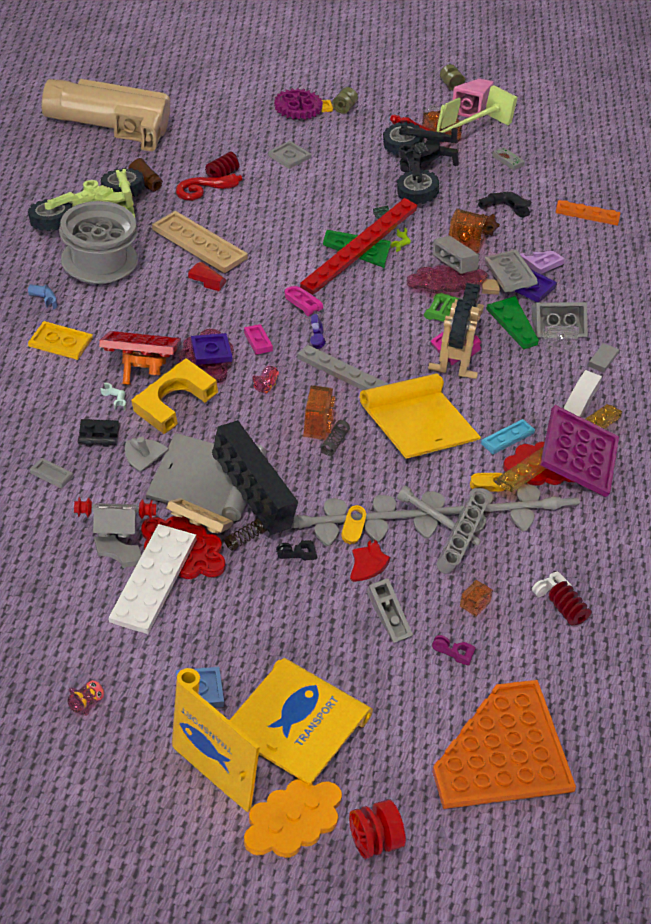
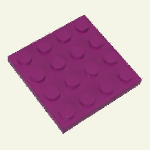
M554 405L551 408L540 465L607 497L611 491L619 436Z

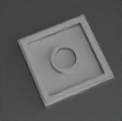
M291 141L268 151L269 157L288 169L310 159L312 155Z

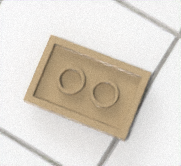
M182 498L169 501L166 508L172 511V515L180 518L185 516L190 519L189 522L199 526L201 524L208 526L207 529L214 533L230 529L234 522Z

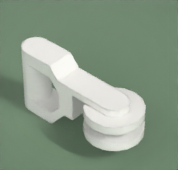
M558 571L549 575V578L538 581L533 586L532 592L537 597H541L557 584L554 582L555 580L558 583L567 580Z

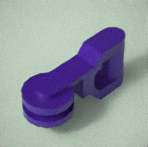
M313 314L311 316V324L314 335L311 337L310 342L314 348L320 349L326 343L323 336L324 327L318 315Z

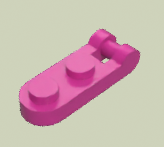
M291 286L285 289V298L303 310L306 316L312 315L314 311L323 310L322 302L302 288Z

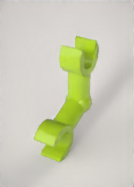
M405 227L404 232H400L397 229V236L402 238V240L391 242V248L396 247V252L401 251V247L411 243Z

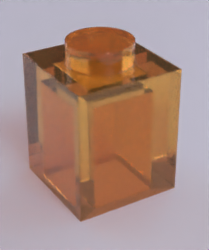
M475 580L462 593L460 607L477 617L490 604L493 590Z

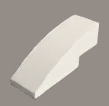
M585 370L563 409L581 417L590 405L592 397L599 389L602 376Z

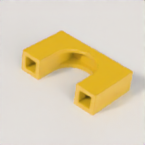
M186 358L169 372L163 374L153 384H150L140 394H137L131 400L133 411L161 433L165 434L178 423L176 412L162 402L163 397L172 391L185 390L191 392L205 403L218 393L217 380Z

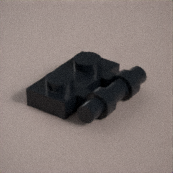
M81 419L78 444H86V446L99 444L103 445V447L117 445L119 420Z

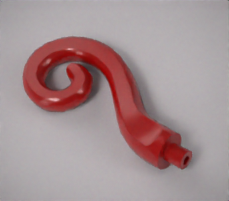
M236 174L218 178H189L177 185L176 195L183 200H197L204 193L203 188L199 185L228 189L238 186L243 178L241 175L236 176ZM186 188H188L189 192H195V193H187V192H185L184 190H185Z

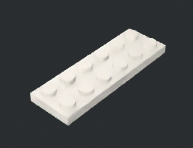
M158 524L109 616L110 623L149 634L197 540L196 534Z

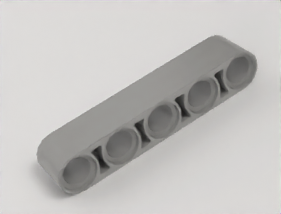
M481 490L475 491L465 503L438 558L437 568L441 573H451L461 561L488 504L489 499L485 492Z

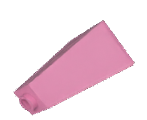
M479 78L455 86L453 100L461 99L458 115L471 117L483 111L487 104L493 81Z

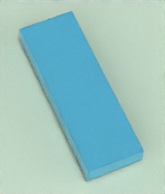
M522 419L482 439L481 444L492 454H495L534 434L535 429Z

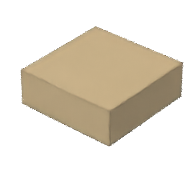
M482 279L483 294L499 295L500 289L497 280Z

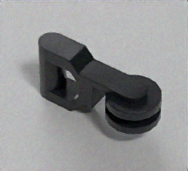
M302 540L298 545H295L294 551L289 543H281L276 547L277 556L280 559L301 558L307 561L318 558L312 540Z

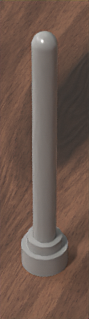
M406 485L402 488L397 499L403 503H412L453 530L454 521L415 497L414 493L411 492L412 489ZM473 535L470 542L474 545H479L481 540Z

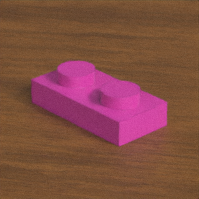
M261 324L244 327V334L256 355L273 351V345Z

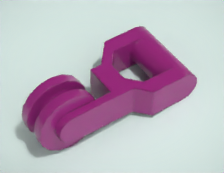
M443 635L435 636L432 643V648L435 651L453 657L458 663L470 665L476 649L475 646L461 642L458 644L454 643L452 649H450V640ZM461 649L466 652L464 655H461L458 650Z

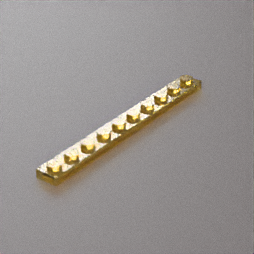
M606 404L585 418V420L605 429L621 418L622 411L613 405ZM544 447L499 476L496 484L513 492L544 471L546 468L540 465Z

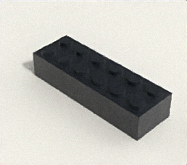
M238 420L218 426L212 449L213 458L219 462L223 472L229 476L233 486L237 487L242 498L247 501L252 512L257 515L262 526L267 529L270 535L291 529L298 500Z

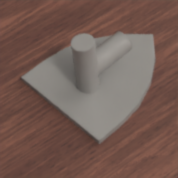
M144 437L127 440L125 445V455L129 464L139 472H142L169 450L163 444L144 439Z

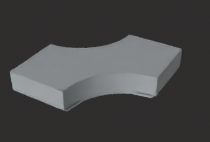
M114 534L108 537H94L98 557L114 558L121 564L122 568L136 566L141 558L138 545L124 544Z

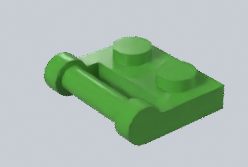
M440 292L436 293L433 298L434 301L430 308L425 311L424 317L429 320L436 319L444 322L445 317L450 316L452 303H455V299L458 300L460 298ZM444 302L440 311H436L439 304Z

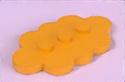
M296 779L287 785L286 790L271 792L267 802L257 803L250 809L249 823L251 827L246 830L244 835L246 850L254 855H264L273 851L280 857L289 858L295 856L300 851L301 846L315 845L320 838V833H329L337 826L338 813L335 809L342 800L341 789L332 782H321L315 786L313 784L310 786L302 780Z

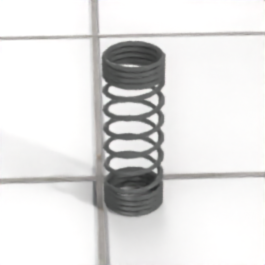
M338 420L322 444L321 451L325 455H334L336 449L350 430V425L346 421ZM338 425H344L347 428V430H345L342 427H339ZM332 437H335L336 439H338L339 442L333 440ZM325 445H328L333 451L328 450Z

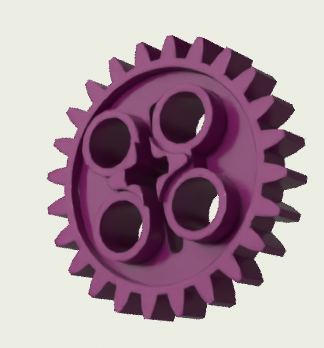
M291 88V91L285 89V92L281 91V94L277 93V96H275V110H277V113H281V116L286 115V118L292 117V120L303 118L306 120L307 117L312 119V116L316 117V114L319 115L322 112V98H319V95H315V92L310 93V90L305 91L304 88L302 90H299V88L294 90Z

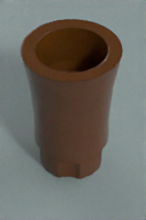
M137 158L129 165L128 169L132 168L139 170V173L142 172L144 185L147 189L155 192L162 187L163 180L147 165L144 159Z

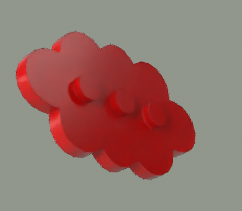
M543 441L536 443L534 446L521 444L516 448L514 455L508 456L504 460L503 470L508 475L522 477L526 483L533 486L543 485L545 482L551 485H559L563 481L575 483L540 465L545 443Z
M171 516L166 521L159 517H152V520L148 518L142 523L141 533L146 539L144 550L158 524L196 534L197 540L179 573L181 578L193 579L200 574L207 577H217L225 571L226 561L220 554L222 551L221 539L214 534H207L205 527L202 525L190 524L189 520L184 516L182 518Z

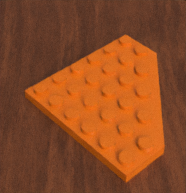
M538 680L496 684L488 698H485L478 707L475 715L468 720L457 738L447 747L444 755L434 764L432 770L443 809L575 792L576 789Z

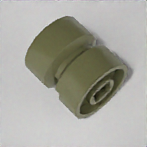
M448 64L441 69L440 78L451 91H454L455 86L465 83V77L456 66Z
M351 87L343 88L332 101L334 110L342 114L347 113L358 101L357 92Z

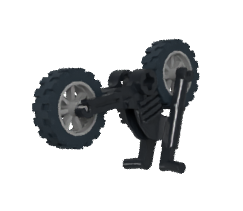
M407 122L396 123V125H390L389 128L385 129V132H383L385 150L387 149V152H392L394 155L399 154V157L402 158L400 160V170L405 173L397 180V194L401 200L406 198L415 204H425L427 201L431 202L433 198L437 197V194H439L438 176H435V173H430L428 170L422 171L421 168L430 165V162L439 156L452 157L453 165H459L458 150L440 146V142L458 143L457 128H452L451 135L424 130L419 125Z

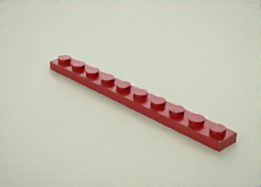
M406 198L402 199L300 282V288L312 295L317 293L417 210V205Z

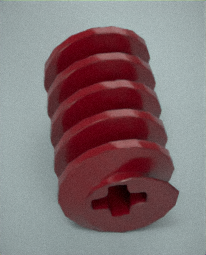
M230 151L206 164L205 171L208 177H224L239 170L240 164L236 154Z
M562 581L551 588L548 595L549 600L553 602L568 624L571 626L581 624L591 616L592 610L587 608V604L583 602L581 597H578V593L573 591V587L568 585L567 581Z

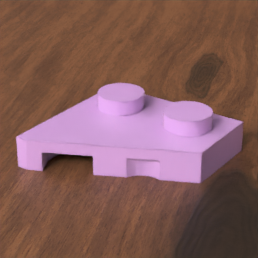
M554 251L533 252V256H525L524 253H520L528 267L539 274L564 264V258Z

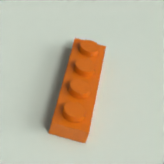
M558 200L555 212L557 214L617 226L621 212H616L615 210H606L566 200Z

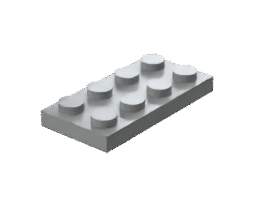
M517 250L485 257L486 265L504 292H513L516 289L529 288L537 284L536 276Z

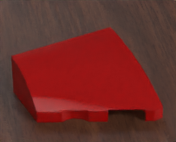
M198 262L188 272V278L204 282V287L220 292L226 283L224 277L203 262Z

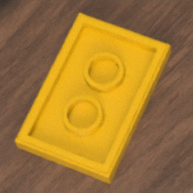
M43 321L28 341V346L78 360L93 339V334Z

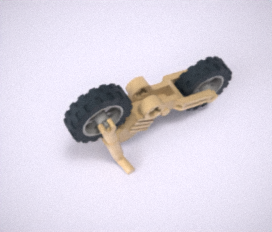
M467 283L463 299H455V303H452L450 316H446L444 320L439 357L440 364L429 363V370L446 373L448 359L451 358L461 360L458 376L477 378L478 372L469 371L467 367L470 364L477 321L480 319L484 309V305L477 304L480 285Z

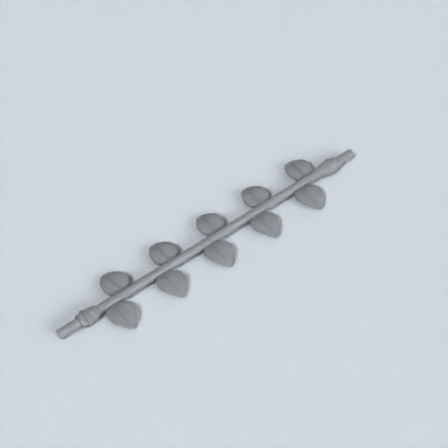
M528 484L520 485L517 490V496L521 502L491 504L493 495L490 491L484 488H474L470 492V497L477 490L487 494L489 501L484 512L512 510L510 513L511 519L522 531H527L534 521V513L530 509L557 510L562 506L580 504L579 498L561 499L560 497L552 496L539 500L540 490ZM428 491L422 495L423 502L443 515L460 514L464 507H443L445 503L443 495L434 491ZM377 495L374 498L373 508L375 512L366 513L364 523L366 533L372 540H377L378 542H381L388 532V524L384 521L386 519L415 517L413 521L414 527L426 539L432 536L438 524L435 518L421 509L394 511L396 501L388 495ZM337 498L328 499L324 503L326 516L311 517L297 515L294 517L292 526L293 528L302 529L316 525L314 532L317 538L325 546H331L339 532L338 527L334 523L345 522L347 504ZM351 514V517L354 520H360L362 515ZM484 514L474 531V535H478L486 524Z

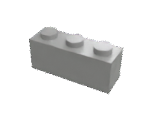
M451 236L434 239L433 255L460 274L477 270L479 254Z

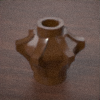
M482 214L478 217L475 227L479 230V236H494L493 232L497 227H500V224L496 223L494 214L490 216Z

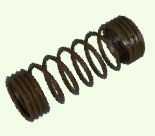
M257 518L251 524L249 523L247 526H243L238 531L226 536L225 544L228 548L232 545L233 547L230 550L234 551L239 546H242V543L246 544V540L250 541V537L254 539L255 536L266 532L267 529L262 526L261 521ZM252 526L256 529L257 535L254 533ZM248 528H249V529L251 530V532L253 533V537L250 536V534H249V532H248ZM243 530L247 533L249 540L245 537ZM239 533L243 536L245 542L241 540ZM236 537L240 540L241 545L238 544Z

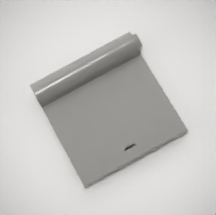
M177 433L174 434L168 447L169 450L165 453L146 493L147 498L165 503L182 498L233 521H238L241 518L247 503L242 498L237 487L233 486L229 476L223 472L219 462L213 458L212 449L214 443ZM257 445L263 453V455L266 457L267 453L265 448L260 445Z

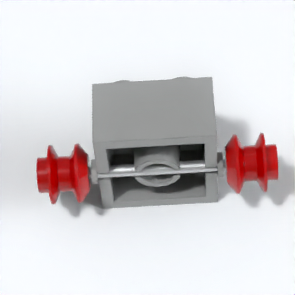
M80 497L78 501H74V513H78V517L83 513L89 518L92 510L94 511L93 533H98V536L108 537L110 533L118 534V537H130L131 534H135L136 513L138 511L141 519L144 516H149L152 520V516H156V504H152V500L150 503H145L142 499L139 507L136 504L96 503L92 506V501L89 497L86 501H81Z

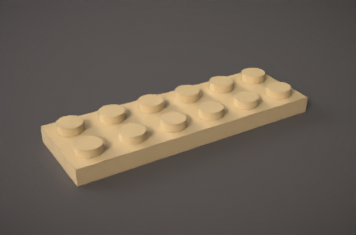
M177 211L152 224V230L223 273L228 272L248 259V253Z

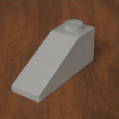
M389 578L369 585L367 594L392 642L396 643L413 636Z

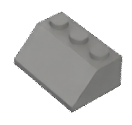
M587 302L534 303L531 305L532 323L537 337H588Z

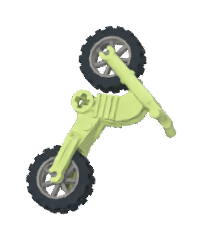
M132 168L114 169V171H108L107 174H103L101 186L98 185L96 180H88L83 183L84 190L77 194L69 192L59 197L51 198V200L44 199L43 201H38L28 209L30 225L41 231L59 230L61 218L67 210L78 204L91 201H105L121 205L128 209L135 217L132 196L135 197L141 194L142 190L145 189L142 172L139 173V170Z

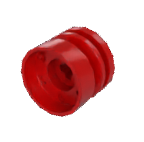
M387 799L374 803L372 810L364 806L360 810L354 809L350 811L349 824L351 834L362 858H371L373 854L376 856L380 855L383 848L385 851L390 852L405 846L404 824L400 812L392 800Z

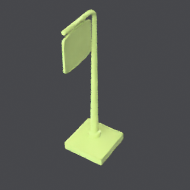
M493 85L490 87L486 109L456 124L454 123L458 116L461 99L452 100L446 103L445 106H441L437 132H448L452 128H457L485 115H489L509 125L512 123L518 97Z

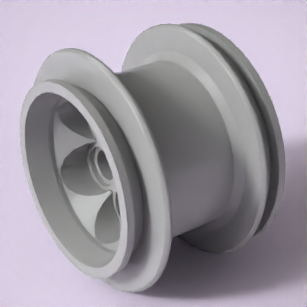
M105 201L85 202L67 210L61 218L59 228L61 239L68 245L61 254V264L64 270L71 276L92 284L112 283L129 275L138 263L137 253L130 245L136 239L138 232L134 215L121 205Z

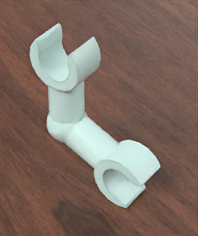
M104 383L105 389L100 388L101 394L117 396V400L114 401L115 411L119 405L123 406L125 411V391L112 388L110 383Z

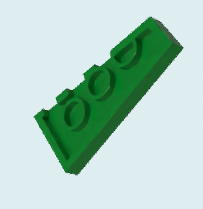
M326 230L323 246L340 251L358 235ZM381 239L358 259L385 268L391 241Z

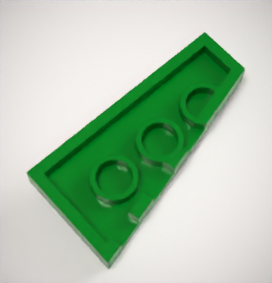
M516 296L487 304L486 310L523 350L538 345L539 340Z

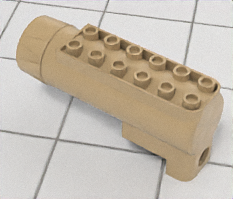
M48 79L42 95V113L45 117L62 121L113 128L114 137L141 142V150L154 151L160 137L165 134L170 115V98L161 92L80 79L78 84L65 80Z

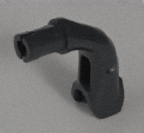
M513 192L490 193L487 197L479 199L478 206L484 209L490 205L506 204L514 210L517 216L524 218L530 215L528 207H530L532 202Z

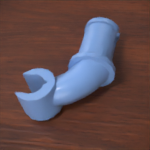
M29 285V295L43 297L46 308L50 304H52L53 310L57 308L58 304L55 294L48 285Z

